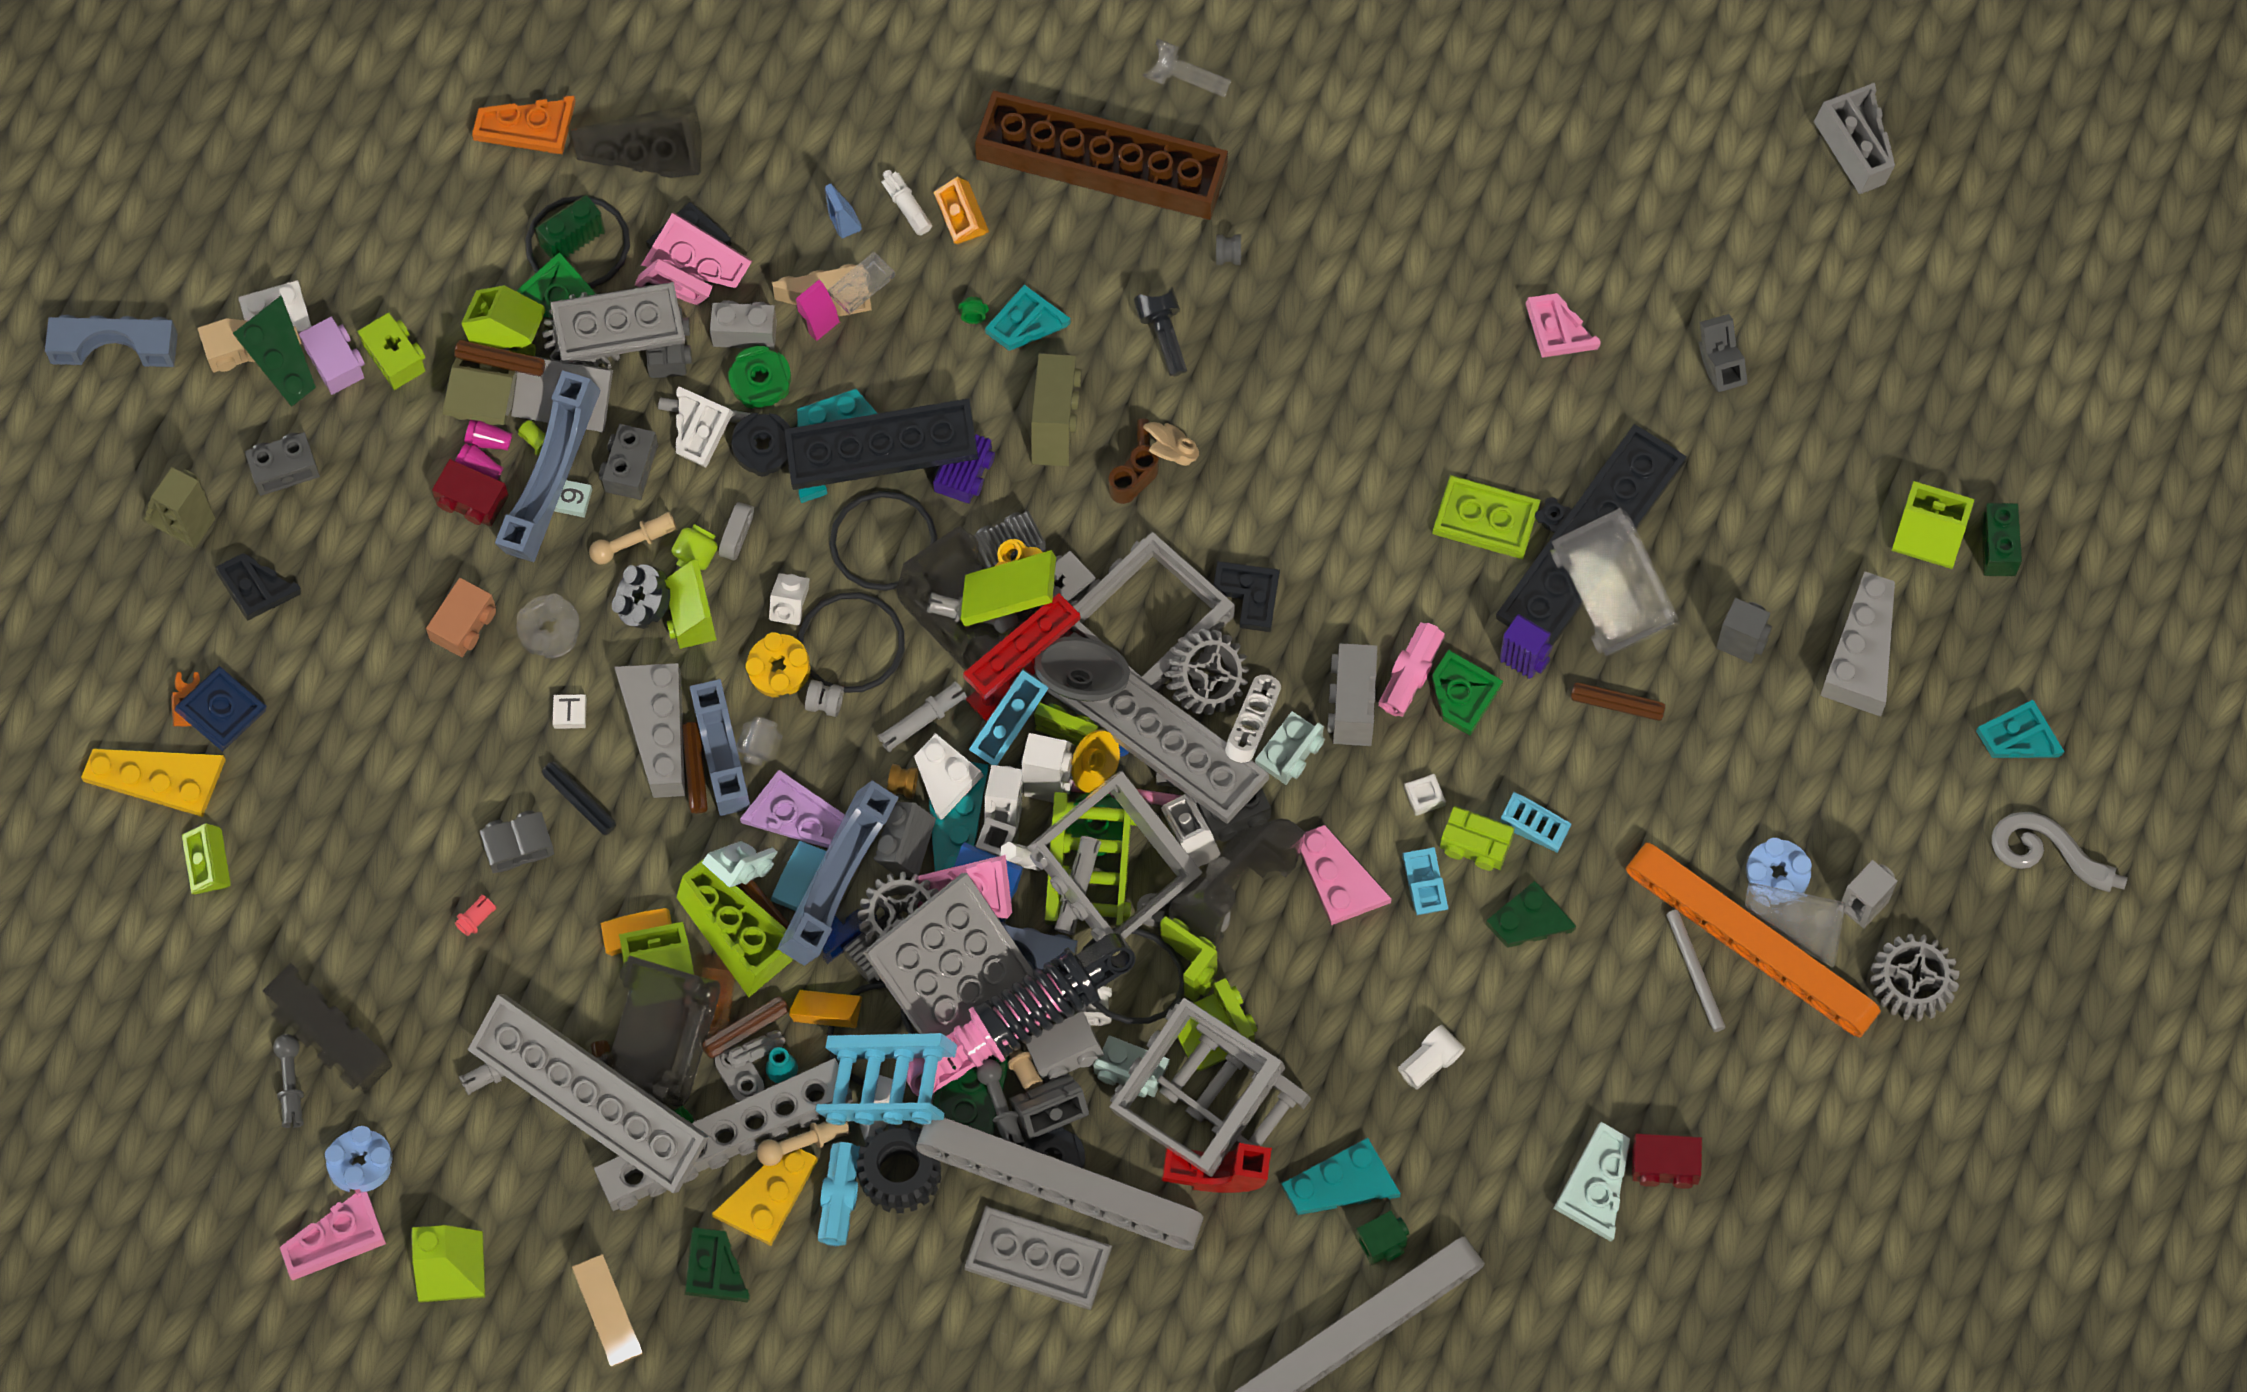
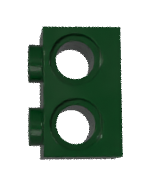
M1986 503L1981 517L1984 576H2016L2022 562L2018 503Z

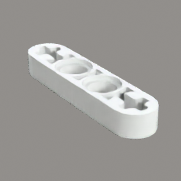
M1259 675L1254 678L1225 748V752L1230 759L1244 763L1251 761L1281 690V684L1276 678L1269 675ZM1262 690L1268 691L1266 696L1261 694ZM1250 706L1259 707L1263 709L1264 712L1256 711L1252 709ZM1242 725L1252 726L1256 730H1248L1244 728ZM1240 741L1245 742L1246 745L1244 747H1240Z

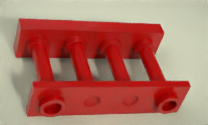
M1060 593L1054 596L1052 603L1041 607L963 673V678L976 690L966 698V702L987 722L1022 669L1024 668L1034 675L1035 657L1058 638L1070 637L1073 634L1070 628L1081 620L1080 613Z

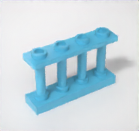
M942 1033L832 1035L827 1037L826 1049L835 1054L840 1062L832 1104L816 1105V1112L825 1117L826 1122L834 1125H845L846 1121H855L859 1124L872 1125L874 1121H884L889 1124L899 1125L907 1120H912L919 1124H930L931 1120L944 1119V1112L932 1105L931 1100L938 1061H941L942 1057L956 1056L957 1044ZM885 1058H895L896 1065L889 1103H874L881 1062H884ZM913 1058H924L925 1062L918 1103H902L909 1062H912ZM857 1059H867L868 1063L861 1103L845 1104L852 1064Z

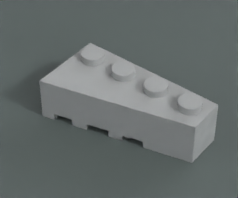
M1864 571L1820 696L1881 717L1887 697L1895 581Z
M679 664L615 667L653 798L685 796L682 677Z

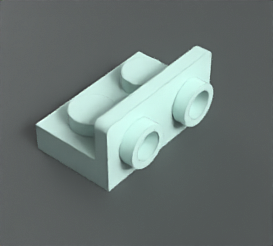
M1291 712L1257 756L1255 764L1287 785L1292 777L1297 779L1306 766L1304 761L1310 753L1316 754L1325 741V738H1323L1324 726L1320 723L1314 726L1296 713Z
M739 841L708 853L702 863L730 888L741 883L746 884L753 878L759 876L762 878L767 875L774 865L772 860L777 851L772 847L756 853L752 846Z
M1109 1035L1102 1050L1105 1056L1095 1060L1094 1074L1098 1075L1097 1078L1106 1084L1115 1085L1119 1083L1125 1085L1131 1076L1128 1073L1130 1067L1138 1057L1143 1058L1148 1050ZM1163 1057L1137 1096L1146 1097V1095L1155 1097L1160 1086L1156 1080L1160 1075L1164 1076L1169 1065L1168 1058Z

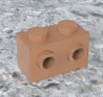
M459 578L426 627L430 641L463 657L467 650L474 648L479 639L478 633L483 625H488L496 613L492 594Z

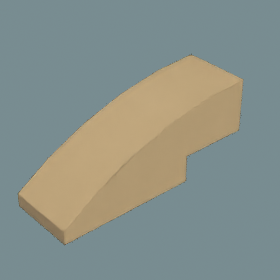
M603 1254L573 1266V1272L611 1367L642 1355L639 1343Z

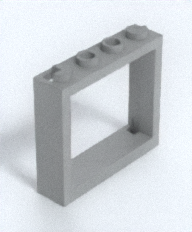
M1152 532L1140 542L1136 541L1131 548V553L1124 559H1117L1111 565L1108 575L1102 580H1095L1087 589V594L1080 601L1075 600L1071 603L1080 613L1081 620L1072 626L1070 630L1073 633L1076 632L1081 637L1102 642L1082 623L1152 557L1159 561L1212 609L1189 632L1196 631L1199 634L1200 629H1209L1210 633L1212 630H1221L1234 618L1235 605ZM1169 650L1142 677L1130 666L1129 669L1133 675L1155 691H1158L1171 678L1164 675L1166 671H1171L1172 667L1166 664L1165 660L1174 659L1175 656Z
M1122 771L1112 775L1027 846L1031 852L1030 858L1039 869H1045L1052 878L1050 883L1060 895H1065L1072 903L1070 906L1072 912L1080 920H1085L1091 927V935L1096 942L1110 933L1120 934L1125 939L1202 874V871ZM1109 792H1111L1177 876V878L1114 931L1046 847L1049 842Z
M1183 998L1180 1004L1176 1003L1174 1008L1168 1011L1166 1015L1168 1022L1161 1031L1156 1030L1147 1043L1149 1049L1144 1057H1138L1134 1061L1128 1072L1131 1076L1125 1085L1120 1084L1114 1090L1115 1094L1110 1100L1112 1102L1110 1108L1116 1115L1212 1177L1284 1071L1285 1066L1281 1060ZM1190 1018L1263 1065L1202 1157L1129 1110V1107Z

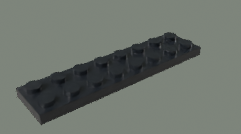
M1634 424L1496 613V619L1509 627L1516 616L1520 614L1550 632L1549 644L1553 646L1684 465L1687 456Z

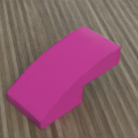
M820 280L816 281L796 298L798 312L806 319L808 333L816 341L840 322L835 305L825 285Z

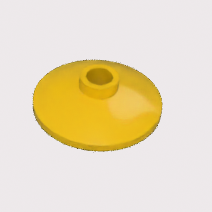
M1096 730L1089 733L1081 740L1074 752L1071 775L1074 784L1084 792L1091 793L1116 773L1120 759V748L1110 732Z

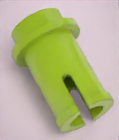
M528 420L519 428L518 435L535 449V454L539 457L546 434L532 420Z

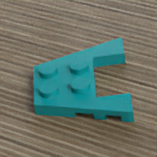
M857 389L797 409L798 427L878 414ZM825 485L799 489L801 503L828 494Z

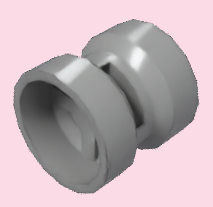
M811 680L806 695L805 710L811 712L821 710L825 711L826 715L837 717L843 701L844 687L835 684L829 687L825 686L822 681Z

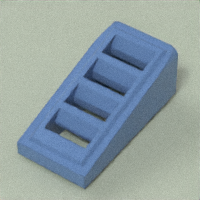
M832 184L827 185L825 193L828 214L839 237L843 239L861 231V223L853 207Z

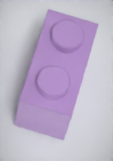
M332 316L298 333L305 351L331 395L364 379L361 367L365 363L357 348L351 351L347 344L351 339L343 324L337 326Z

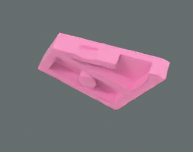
M657 259L641 272L635 283L637 287H645L646 283L657 285L674 282L676 297L699 305L709 297L713 287L705 283L701 276L688 274L678 269L675 263Z
M1558 293L1529 297L1525 304L1542 358L1599 348L1601 344L1600 339L1597 336L1592 337L1583 328V321L1576 313L1569 310L1567 303Z

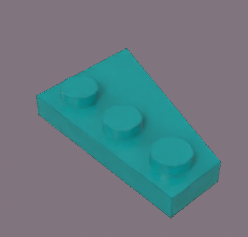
M1369 1138L1285 1181L1281 1186L1297 1215L1335 1209L1337 1206L1354 1203H1370L1371 1200L1398 1198L1401 1195Z

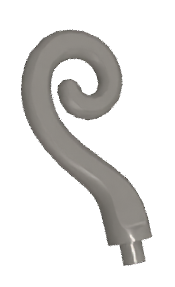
M2033 812L2013 813L1999 821L1993 829L1992 846L1999 860L2012 868H2030L2037 864L2043 856L2044 847L2041 839L2030 832L2023 833L2021 837L2022 843L2029 847L2027 854L2019 855L2009 848L2008 840L2012 832L2019 829H2030L2048 837L2059 849L2074 873L2086 884L2109 893L2111 887L2125 889L2128 877L2115 874L2116 867L2089 858L2063 827L2044 815Z

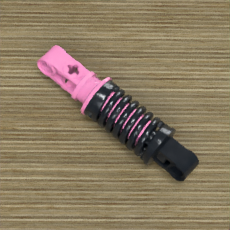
M1110 933L1077 955L1067 947L1063 953L1044 964V971L1042 969H1035L1033 971L1034 979L1030 975H1026L1022 979L1023 985L1020 982H1015L1012 984V991L1010 989H1003L1001 991L1002 999L998 995H994L990 1001L987 1000L975 1008L971 1007L969 1009L971 1021L963 1027L956 1026L953 1028L954 1031L946 1036L957 1044L956 1056L942 1057V1060L938 1061L933 1093L952 1080L960 1078L973 1067H980L983 1065V1060L988 1059L989 1056L994 1055L1001 1062L1005 1061V1058L1012 1054L1013 1050L1018 1051L1021 1045L1018 1038L1024 1044H1029L1032 1041L1031 1034L1035 1037L1042 1035L1043 1030L1041 1026L1046 1031H1050L1053 1028L1052 1020L1057 1024H1061L1064 1021L1062 1012L1065 1016L1072 1017L1075 1010L1070 1000L1079 1011L1083 1010L1085 1005L1087 1007L1091 1003L1101 1001L1098 989L1130 971L1135 964V954L1120 934ZM1120 951L1118 955L1113 956L1116 952ZM913 1058V1061L909 1062L906 1081L912 1092L919 1096L922 1077L916 1078L923 1074L924 1058Z

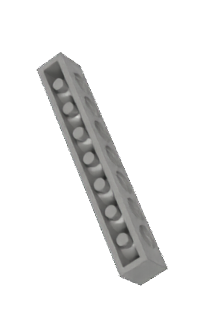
M831 1059L691 1123L710 1137L704 1146V1151L697 1158L684 1183L695 1179L699 1175L698 1172L709 1167L717 1169L729 1162V1158L741 1154L743 1156L756 1151L759 1144L765 1140L779 1141L785 1138L789 1131L799 1126L806 1128L811 1123L818 1122V1117L822 1115L816 1112V1105L832 1104L839 1067L836 1059ZM849 1086L845 1104L853 1102ZM813 1091L824 1093V1097L820 1101L812 1102L807 1099L808 1095ZM789 1104L794 1107L793 1112L789 1115L783 1116L777 1113V1110L782 1105ZM754 1118L764 1120V1124L759 1129L748 1128V1122ZM723 1132L734 1134L733 1139L728 1143L717 1141L718 1136ZM620 1156L594 1168L612 1211L620 1209V1211L628 1210L637 1205L638 1200L648 1195L655 1197L667 1191L665 1187ZM633 1173L643 1175L642 1181L638 1184L631 1185L626 1181Z

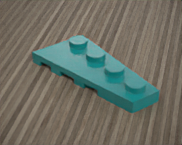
M971 762L982 772L983 777L942 820L936 815L929 797L930 814L936 817L932 830L935 872L954 867L964 842L972 846L976 845L989 764Z

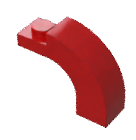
M1239 1143L1235 1150L1227 1153L1212 1177L1166 1148L1161 1181L1193 1186L1192 1190L1206 1192L1238 1193L1253 1191L1263 1187L1268 1180L1272 1148ZM1191 1150L1200 1157H1202L1205 1153L1202 1151Z

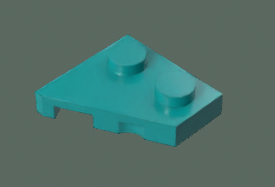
M1024 285L985 328V333L1011 351L1068 327L1071 324V319Z
M2034 700L1979 726L1976 730L1992 758H2057L2065 752Z

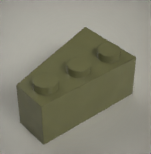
M1039 354L1031 421V464L1069 466L1071 433H1076L1077 414H1073V410H1078L1079 391H1075V387H1081L1082 369L1076 368V356Z
M172 467L151 496L148 504L149 508L145 513L146 516L143 518V521L195 549L215 521V517L210 508L211 504L206 499L205 491L199 483L200 479L188 470L181 472Z

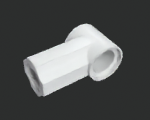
M1443 1025L1435 1028L1421 1044L1422 1046L1398 1067V1071L1403 1079L1416 1090L1442 1067L1445 1069L1452 1065L1465 1051V1047Z

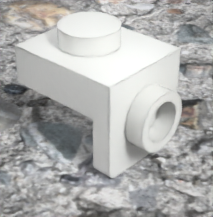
M778 574L770 595L769 619L771 621L793 625L800 624L802 606L809 590L810 578L798 577L794 574Z

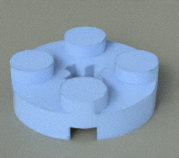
M1771 838L1757 846L1749 856L1746 865L1748 885L1759 899L1767 903L1779 904L1789 900L1790 902L1795 901L1803 895L1810 882L1811 860L1796 844L1779 838ZM1783 866L1787 876L1780 875L1778 878H1774L1771 867Z
M358 1126L352 1131L339 1136L326 1149V1168L330 1179L338 1188L349 1192V1189H360L361 1192H367L380 1186L389 1177L393 1154L389 1143L382 1135L370 1131L366 1126ZM365 1156V1164H351L355 1157Z

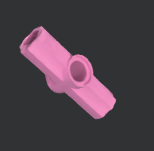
M1420 622L1406 651L1402 650L1391 673L1392 677L1379 700L1378 706L1383 708L1385 712L1393 716L1403 717L1417 689H1421L1432 667L1431 662L1445 635L1437 626Z

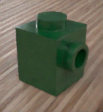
M1391 1210L1358 1227L1355 1238L1372 1266L1385 1258L1389 1262L1404 1253L1403 1249L1407 1246L1409 1230L1401 1217L1396 1219Z

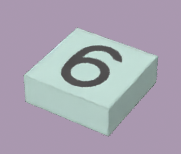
M566 480L554 512L585 518L592 486Z

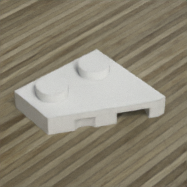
M298 280L238 297L244 320L249 321L282 295L292 324L296 327L298 333L312 327Z
M678 386L676 396L679 398V414L676 415V427L678 429L676 454L706 468L733 411Z
M936 733L914 756L935 813L940 820L983 777L982 772Z

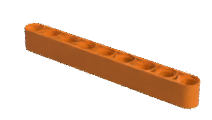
M1645 843L1627 865V873L1636 882L1678 910L1851 1035L1861 1038L1880 1014L1881 1009L1865 994L1653 844Z

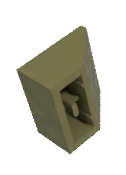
M456 358L451 368L443 406V415L453 416L459 420L483 421L489 425H504L513 407L517 372Z

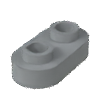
M734 1045L715 1057V1065L736 1102H739L765 1090V1087L752 1062H745L746 1065L739 1068H732L731 1064L725 1062L730 1050L739 1047ZM745 1083H752L754 1085L750 1091L742 1090V1086Z

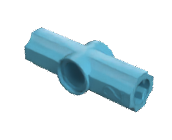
M832 1143L828 1175L823 1180L821 1191L822 1213L818 1242L831 1246L846 1245L851 1211H854L858 1192V1181H856L858 1171L857 1160H859L860 1147L852 1143Z

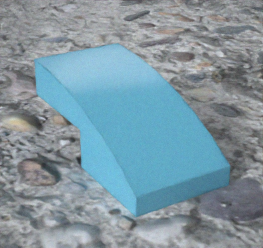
M799 841L776 885L771 901L796 911L826 851Z
M1435 847L1403 853L1405 872L1416 916L1448 910Z

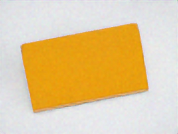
M956 177L934 191L955 244L977 238L989 232L968 181Z
M799 990L790 1008L789 1016L794 1022L856 1028L862 997Z

